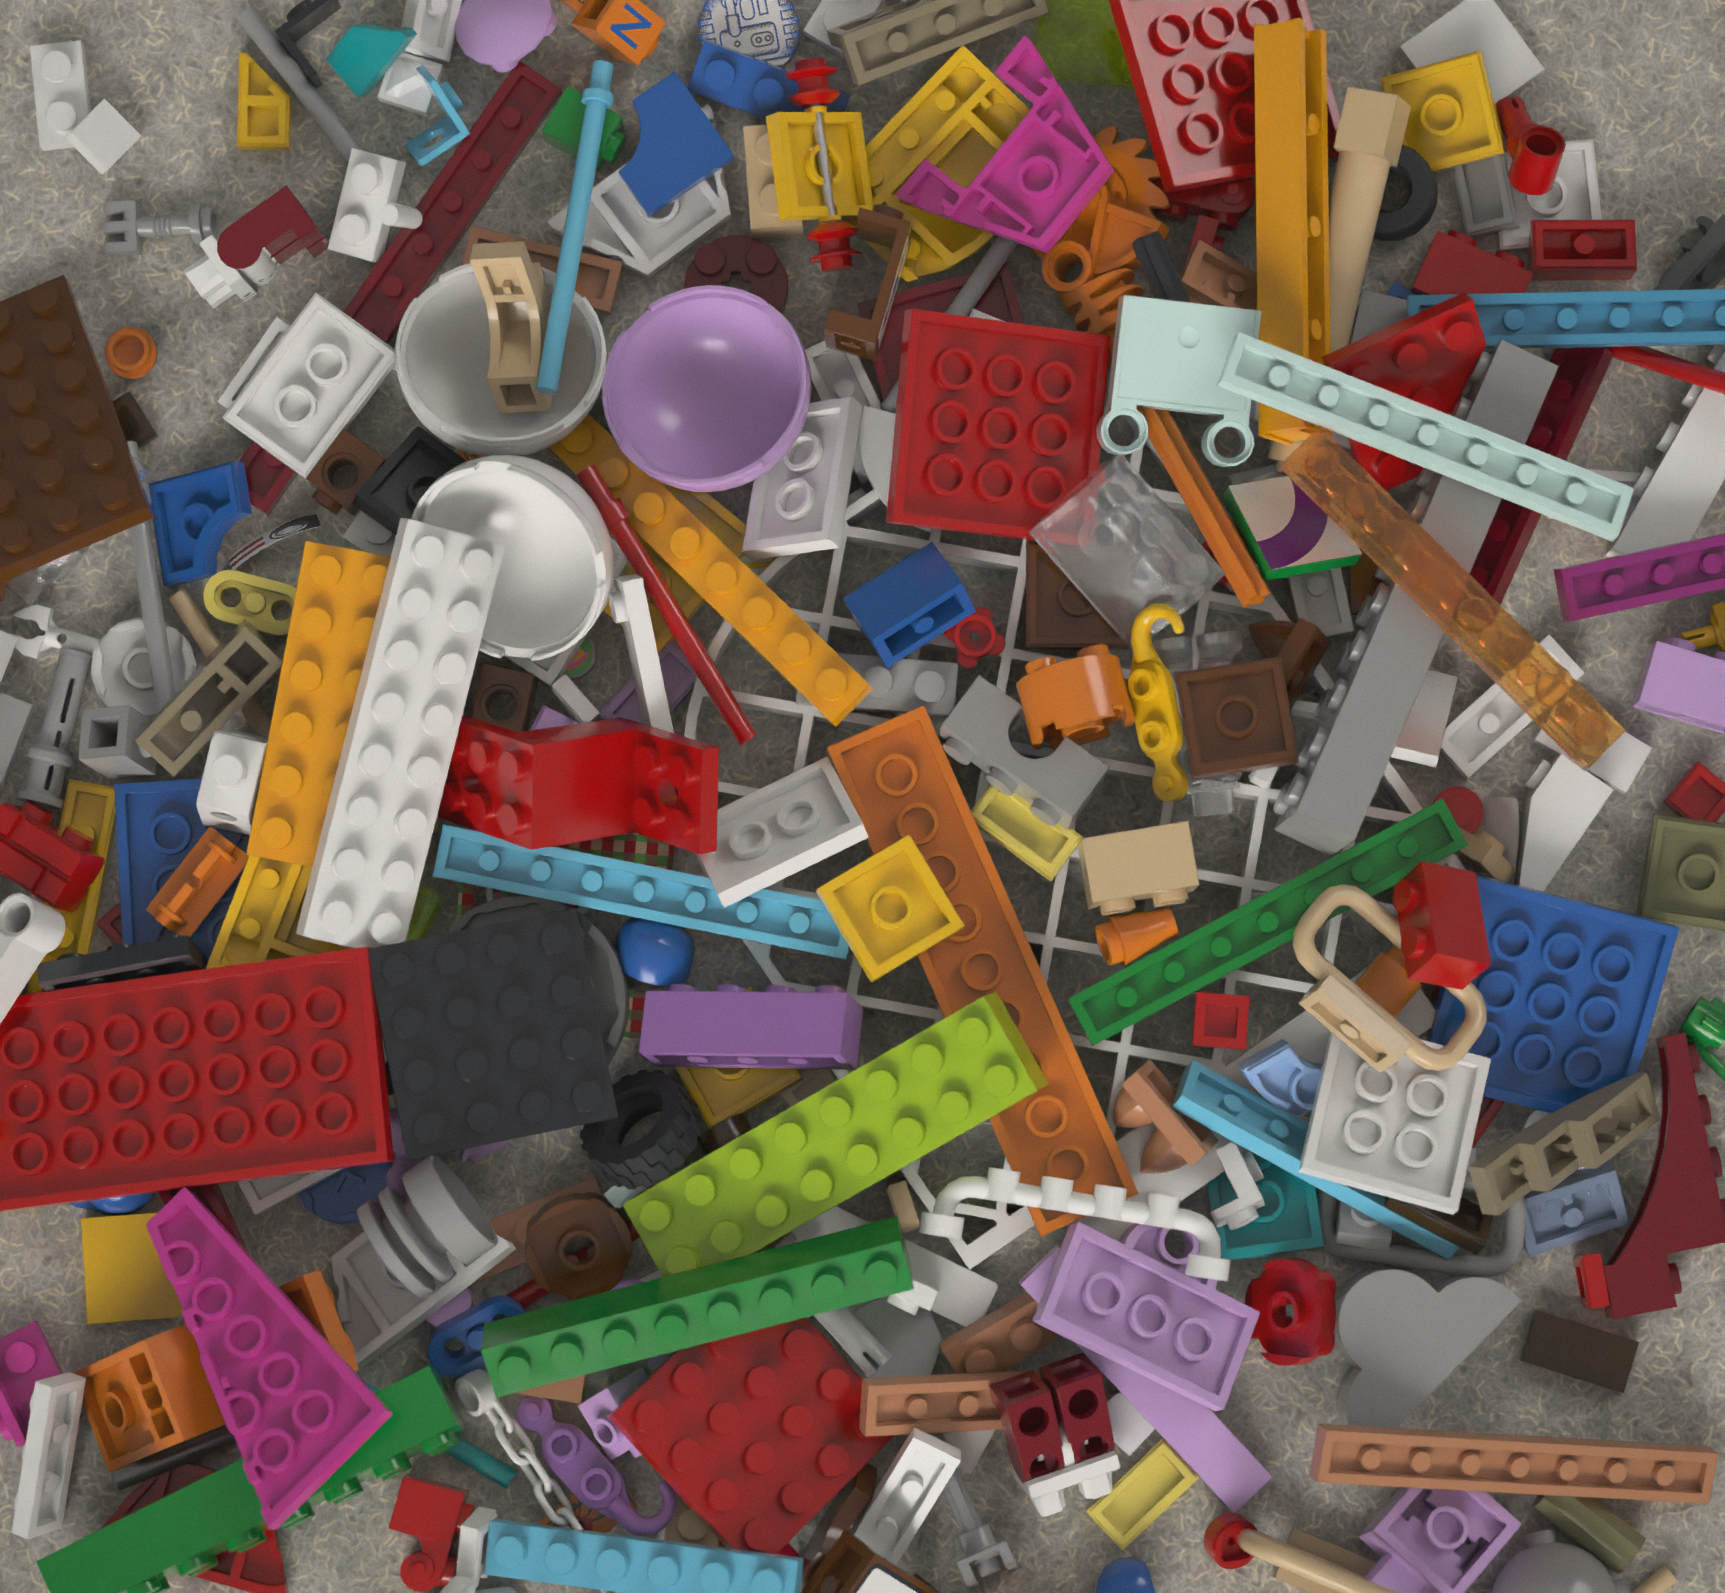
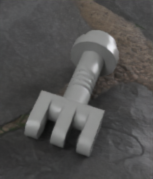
M137 200L107 201L103 203V214L110 216L123 215L124 221L104 223V235H124V241L104 243V255L106 256L143 255L142 237L190 234L194 244H199L210 235H213L215 238L218 236L219 222L215 207H206L205 203H192L189 214L142 217V204Z

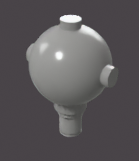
M1552 1529L1524 1535L1526 1549L1517 1553L1504 1565L1491 1591L1480 1592L1630 1593L1626 1578L1613 1580L1608 1570L1595 1556L1577 1546L1558 1542L1556 1530Z

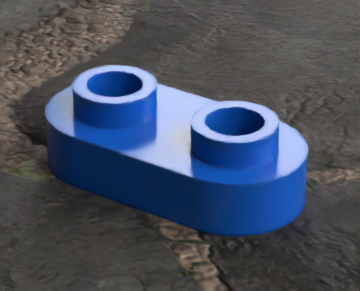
M494 1296L441 1323L432 1331L429 1337L428 1358L430 1364L441 1375L453 1378L462 1377L486 1365L481 1352L484 1323L492 1322V1318L499 1314L511 1317L526 1313L524 1307L512 1297ZM451 1339H458L464 1343V1346L458 1351H452L445 1344Z

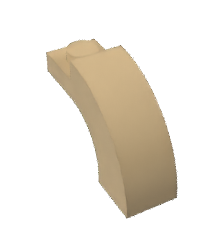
M524 241L473 244L470 262L484 297L490 328V362L487 381L499 414L550 411L552 394H545L536 390L550 311L549 296L540 262H531Z

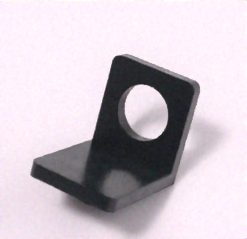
M304 0L287 14L286 19L288 21L275 30L282 45L316 89L322 85V82L316 71L294 43L339 10L341 6L338 0H315L313 2L311 0Z

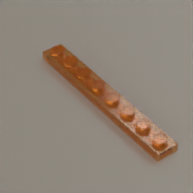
M1321 426L1279 466L1584 771L1590 768L1626 731Z

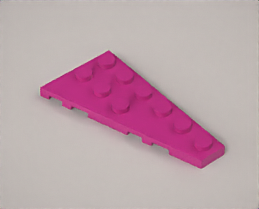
M184 1186L146 1226L168 1281L173 1283L183 1308L182 1316L188 1331L194 1335L201 1353L199 1358L227 1428L235 1437L245 1462L242 1464L249 1482L254 1485L263 1507L261 1512L268 1528L276 1531L393 1413L202 1201Z

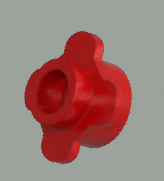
M985 607L975 608L976 612L944 632L946 639L953 641L958 652L957 662L964 668H973L979 659L989 654L998 656L1004 651L1005 639L1002 635L996 633L992 623L993 614ZM972 633L979 634L980 640L978 642L970 640L969 637Z

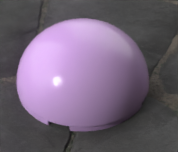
M718 285L696 286L673 292L656 300L648 306L649 310L635 320L626 332L624 330L621 332L611 349L606 363L602 384V401L607 423L614 440L628 459L651 478L678 489L693 492L724 491L742 486L767 473L783 459L796 442L805 424L810 407L811 372L804 346L791 323L772 305L752 293L734 287Z

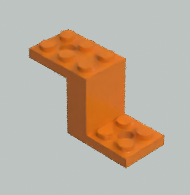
M321 1270L305 1274L279 1286L355 1372L358 1371L359 1368L354 1357L353 1343L344 1332L335 1309L333 1292L325 1283ZM186 1324L144 1339L73 1372L86 1378L82 1404L108 1472L226 1425L199 1358L201 1356L193 1333L188 1331Z

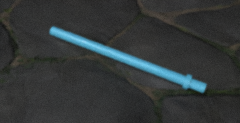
M603 60L593 62L589 88H585L582 93L581 102L586 107L536 390L545 394L557 393L606 109L611 108L614 95L609 91L614 65Z

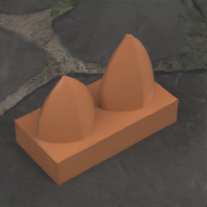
M1150 1059L1121 1084L1123 1087L1119 1091L1114 1103L1113 1124L1119 1127L1137 1128L1153 1122L1157 1126L1144 1147L1140 1163L1141 1173H1166L1179 1169L1186 1164L1192 1166L1219 1141L1208 1127L1172 1108L1177 1091Z

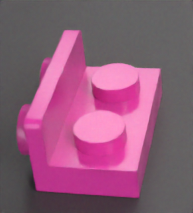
M34 1321L0 1338V1433L6 1441L13 1439L17 1447L23 1446L26 1442L31 1412L30 1399L34 1392L35 1381L63 1374L38 1321Z

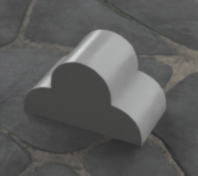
M1390 1268L1367 1269L1350 1277L1334 1296L1336 1304L1335 1347L1352 1365L1343 1377L1337 1395V1412L1341 1425L1398 1428L1522 1300L1502 1283L1483 1277L1452 1276L1442 1279L1432 1286L1413 1273Z

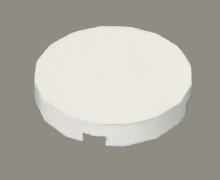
M135 617L117 623L102 637L93 652L91 676L98 697L107 707L130 705L153 720L157 715L143 617ZM165 622L175 691L177 692L196 671V661L187 639L177 629Z

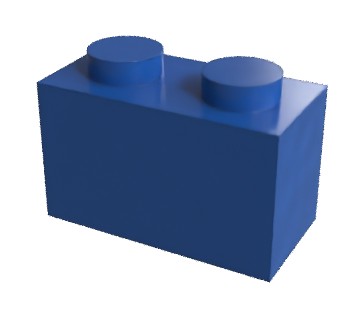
M930 542L916 552L908 554L899 563L874 579L864 582L857 590L843 598L858 628L887 668L976 612L962 581L933 542Z

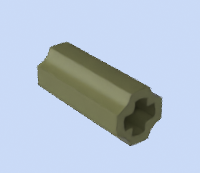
M1538 1495L1532 1504L1533 1508L1617 1574H1620L1629 1566L1646 1540L1645 1537L1596 1498Z

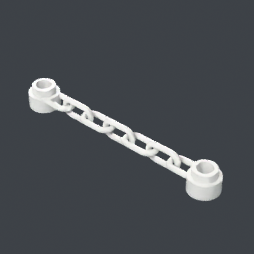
M477 1369L457 1379L455 1382V1393L459 1403L472 1416L477 1417L483 1413L487 1414L495 1427L497 1439L510 1459L520 1465L534 1487L536 1499L549 1519L559 1525V1527L569 1528L567 1524L570 1523L573 1529L584 1530L574 1516L573 1506L562 1488L554 1479L549 1477L537 1459L535 1448L525 1431L516 1420L510 1417L499 1400L500 1397L496 1398L487 1369ZM493 1407H495V1409L497 1410V1412H498L499 1415L501 1416V1418H502L501 1420H499V1418L497 1417V1415H496L495 1412L493 1411V1409H492ZM513 1429L525 1446L518 1453L515 1452L506 1438L507 1435L512 1433ZM528 1464H532V1466L540 1476L539 1480ZM552 1489L564 1506L559 1508L556 1513L544 1496L549 1494ZM600 1590L602 1593H611V1591Z

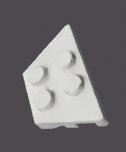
M707 103L701 109L715 128L713 111ZM624 164L592 188L582 246L605 258L623 262L625 268L647 279L651 278L732 218L723 168L649 218L619 175V171L626 165ZM568 206L547 221L551 230L563 236Z
M365 1231L331 1256L334 1282L339 1287L338 1315L340 1322L344 1324L345 1334L349 1336L353 1343L354 1357L359 1370L515 1251L516 1247L513 1243L497 1235V1245L470 1265L461 1263L450 1252H445L449 1259L453 1276L445 1283L433 1276L436 1288L425 1298L414 1295L398 1278L390 1273L374 1252Z

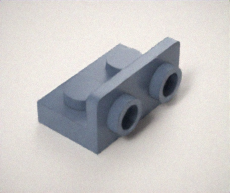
M1610 1160L1597 1169L1580 1167L1549 1192L1531 1190L1524 1196L1526 1199L1527 1216L1523 1248L1529 1257L1629 1225L1617 1172Z

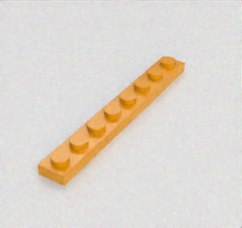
M589 413L574 431L559 442L548 447L575 475L594 464L615 499L621 498L631 517L628 521L635 533L835 727L873 690L868 682L659 481L651 478L633 464L622 452L614 438Z

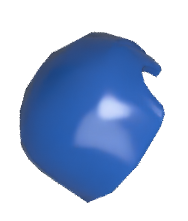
M631 917L619 927L614 948L617 953L620 951V964L625 974L641 982L658 986H670L671 984H681L689 978L693 964L695 943L686 927Z

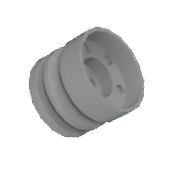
M430 1155L403 1174L402 1180L410 1198L408 1201L396 1190L386 1186L378 1194L381 1205L369 1199L357 1209L359 1221L378 1258L391 1274L398 1278L414 1295L420 1298H425L435 1290L436 1285L433 1276L444 1283L452 1278V1268L445 1252H450L461 1263L470 1265L498 1243L496 1232L474 1195L453 1169L437 1155Z

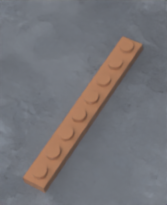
M1318 1423L1309 1476L1317 1483L1709 1504L1719 1453L1710 1446Z

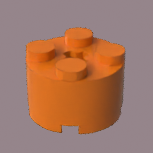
M1100 644L1086 647L1077 652L1078 658L1058 663L1055 657H1044L1025 665L1027 675L1017 682L1016 687L1034 749L1041 750L1043 740H1050L1052 749L1056 750L1065 737H1068L1079 746L1111 736L1109 725L1121 720L1124 730L1135 722L1120 660L1117 656L1110 655L1107 645Z

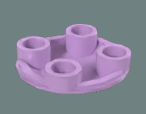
M465 0L460 7V12L455 22L456 40L469 58L480 64L491 65L497 72H507L515 68L522 57L533 51L545 36L554 31L557 18L552 11L551 0Z

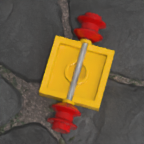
M825 58L803 59L795 62V70L786 73L785 77L797 82L798 92L788 98L789 102L803 108L804 112H777L766 116L779 221L819 220L820 225H817L807 235V239L818 242L819 253L811 257L810 262L821 263V270L823 272L840 271L852 268V259L862 256V252L850 248L849 238L859 232L858 228L847 222H840L841 219H857L860 207L871 211L873 208L861 112H827L826 106L830 105L841 95L839 90L830 88L828 77L838 71L837 67L826 66Z

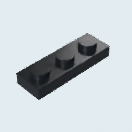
M168 934L159 937L155 942L140 945L115 944L108 947L106 951L92 954H63L55 961L39 964L37 967L38 984L45 991L202 970L207 969V956L188 935Z

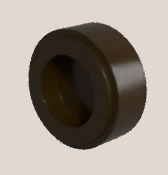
M739 1113L708 1129L698 1136L697 1139L707 1155L749 1132L752 1128L744 1113Z

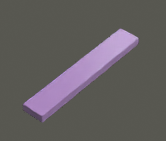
M1057 1245L1018 1281L1038 1304L1060 1251ZM1074 1342L1233 1513L1239 1510L1273 1477L1208 1407Z

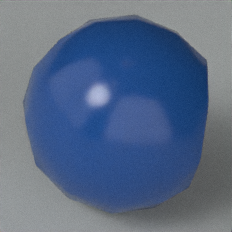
M1135 1557L1118 1558L1104 1566L1097 1577L1095 1593H1155V1589L1146 1562Z

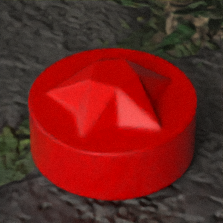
M1224 1513L1216 1517L1207 1527L1203 1540L1205 1551L1211 1559L1225 1569L1240 1568L1249 1563L1254 1556L1245 1552L1239 1546L1237 1541L1238 1534L1244 1529L1258 1531L1257 1528L1239 1513Z

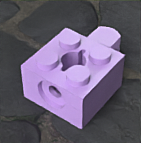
M1401 1487L1359 1535V1538L1381 1557L1364 1579L1398 1593H1464L1522 1524L1487 1492Z

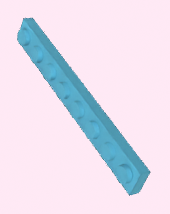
M448 825L442 826L433 877L846 960L849 957L850 947L822 900L762 889L724 908L708 877L553 846L530 850L478 831Z

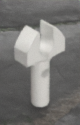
M36 604L14 614L19 619L36 621L39 628L45 632L44 636L38 635L33 639H25L22 636L8 633L18 638L15 647L26 657L40 660L42 652L50 648L73 649L93 656L97 644L101 641L99 638L59 628L52 619L54 610Z

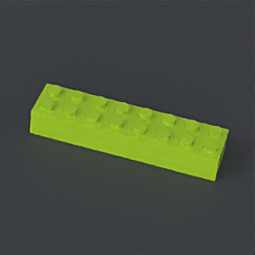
M995 991L958 1010L622 1205L662 1277L750 1255L1046 1087L1049 1083L998 993Z

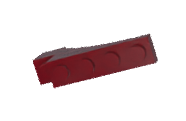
M1685 1032L1656 1038L1661 1072V1118L1657 1150L1649 1181L1634 1219L1608 1262L1603 1264L1610 1306L1604 1307L1606 1318L1618 1319L1677 1307L1675 1295L1682 1293L1681 1279L1676 1263H1668L1666 1254L1725 1243V1198L1720 1199L1716 1178L1722 1177V1164L1717 1147H1709L1705 1126L1711 1125L1710 1107L1706 1095H1698L1694 1074L1700 1073V1059L1695 1043H1687Z

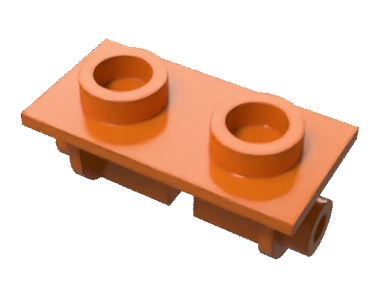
M209 826L145 910L169 930L174 931L178 935H188L191 938L243 871L249 855H246L243 850Z

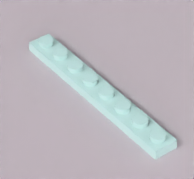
M1238 332L1233 338L1217 386L1609 541H1613L1619 536L1634 491L1633 487L1241 332Z

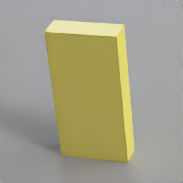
M990 785L971 810L978 829L1052 882L1076 850L1083 836L1071 827L1067 830L1059 823L1054 827L1045 824L1030 811L1029 807L1031 804L1015 792L1012 796L1005 795Z
M1161 1438L1112 1485L1111 1494L1099 1497L1085 1511L1123 1551L1200 1477Z

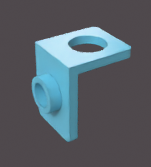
M422 64L416 70L446 116L405 144L408 152L420 166H424L470 135V132L457 114V111L463 108L464 105L447 80L439 85ZM444 135L436 144L423 148L433 138Z

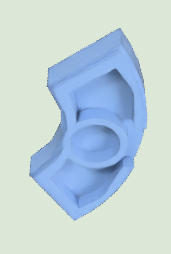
M1284 1039L1279 1040L1237 1065L1248 1083L1276 1107L1297 1115H1301L1307 1109L1313 1108L1323 1063L1310 1062L1298 1056ZM1310 1111L1304 1116L1311 1117L1312 1111Z

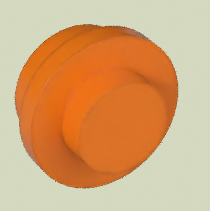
M125 327L117 330L110 336L105 346V359L109 368L116 375L125 379H138L145 376L153 369L157 361L158 351L155 341L146 331L137 327Z

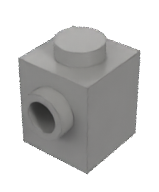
M130 705L84 709L82 712L78 760L108 779L156 775L157 761L135 742L138 735L152 720Z

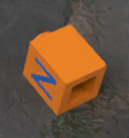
M586 0L571 24L612 58L639 66L641 61L651 55L659 42L658 35L666 25V22L640 0Z

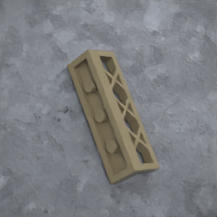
M905 0L829 29L826 32L831 46L842 49L853 84L862 85L1046 14L1048 9L1045 0Z

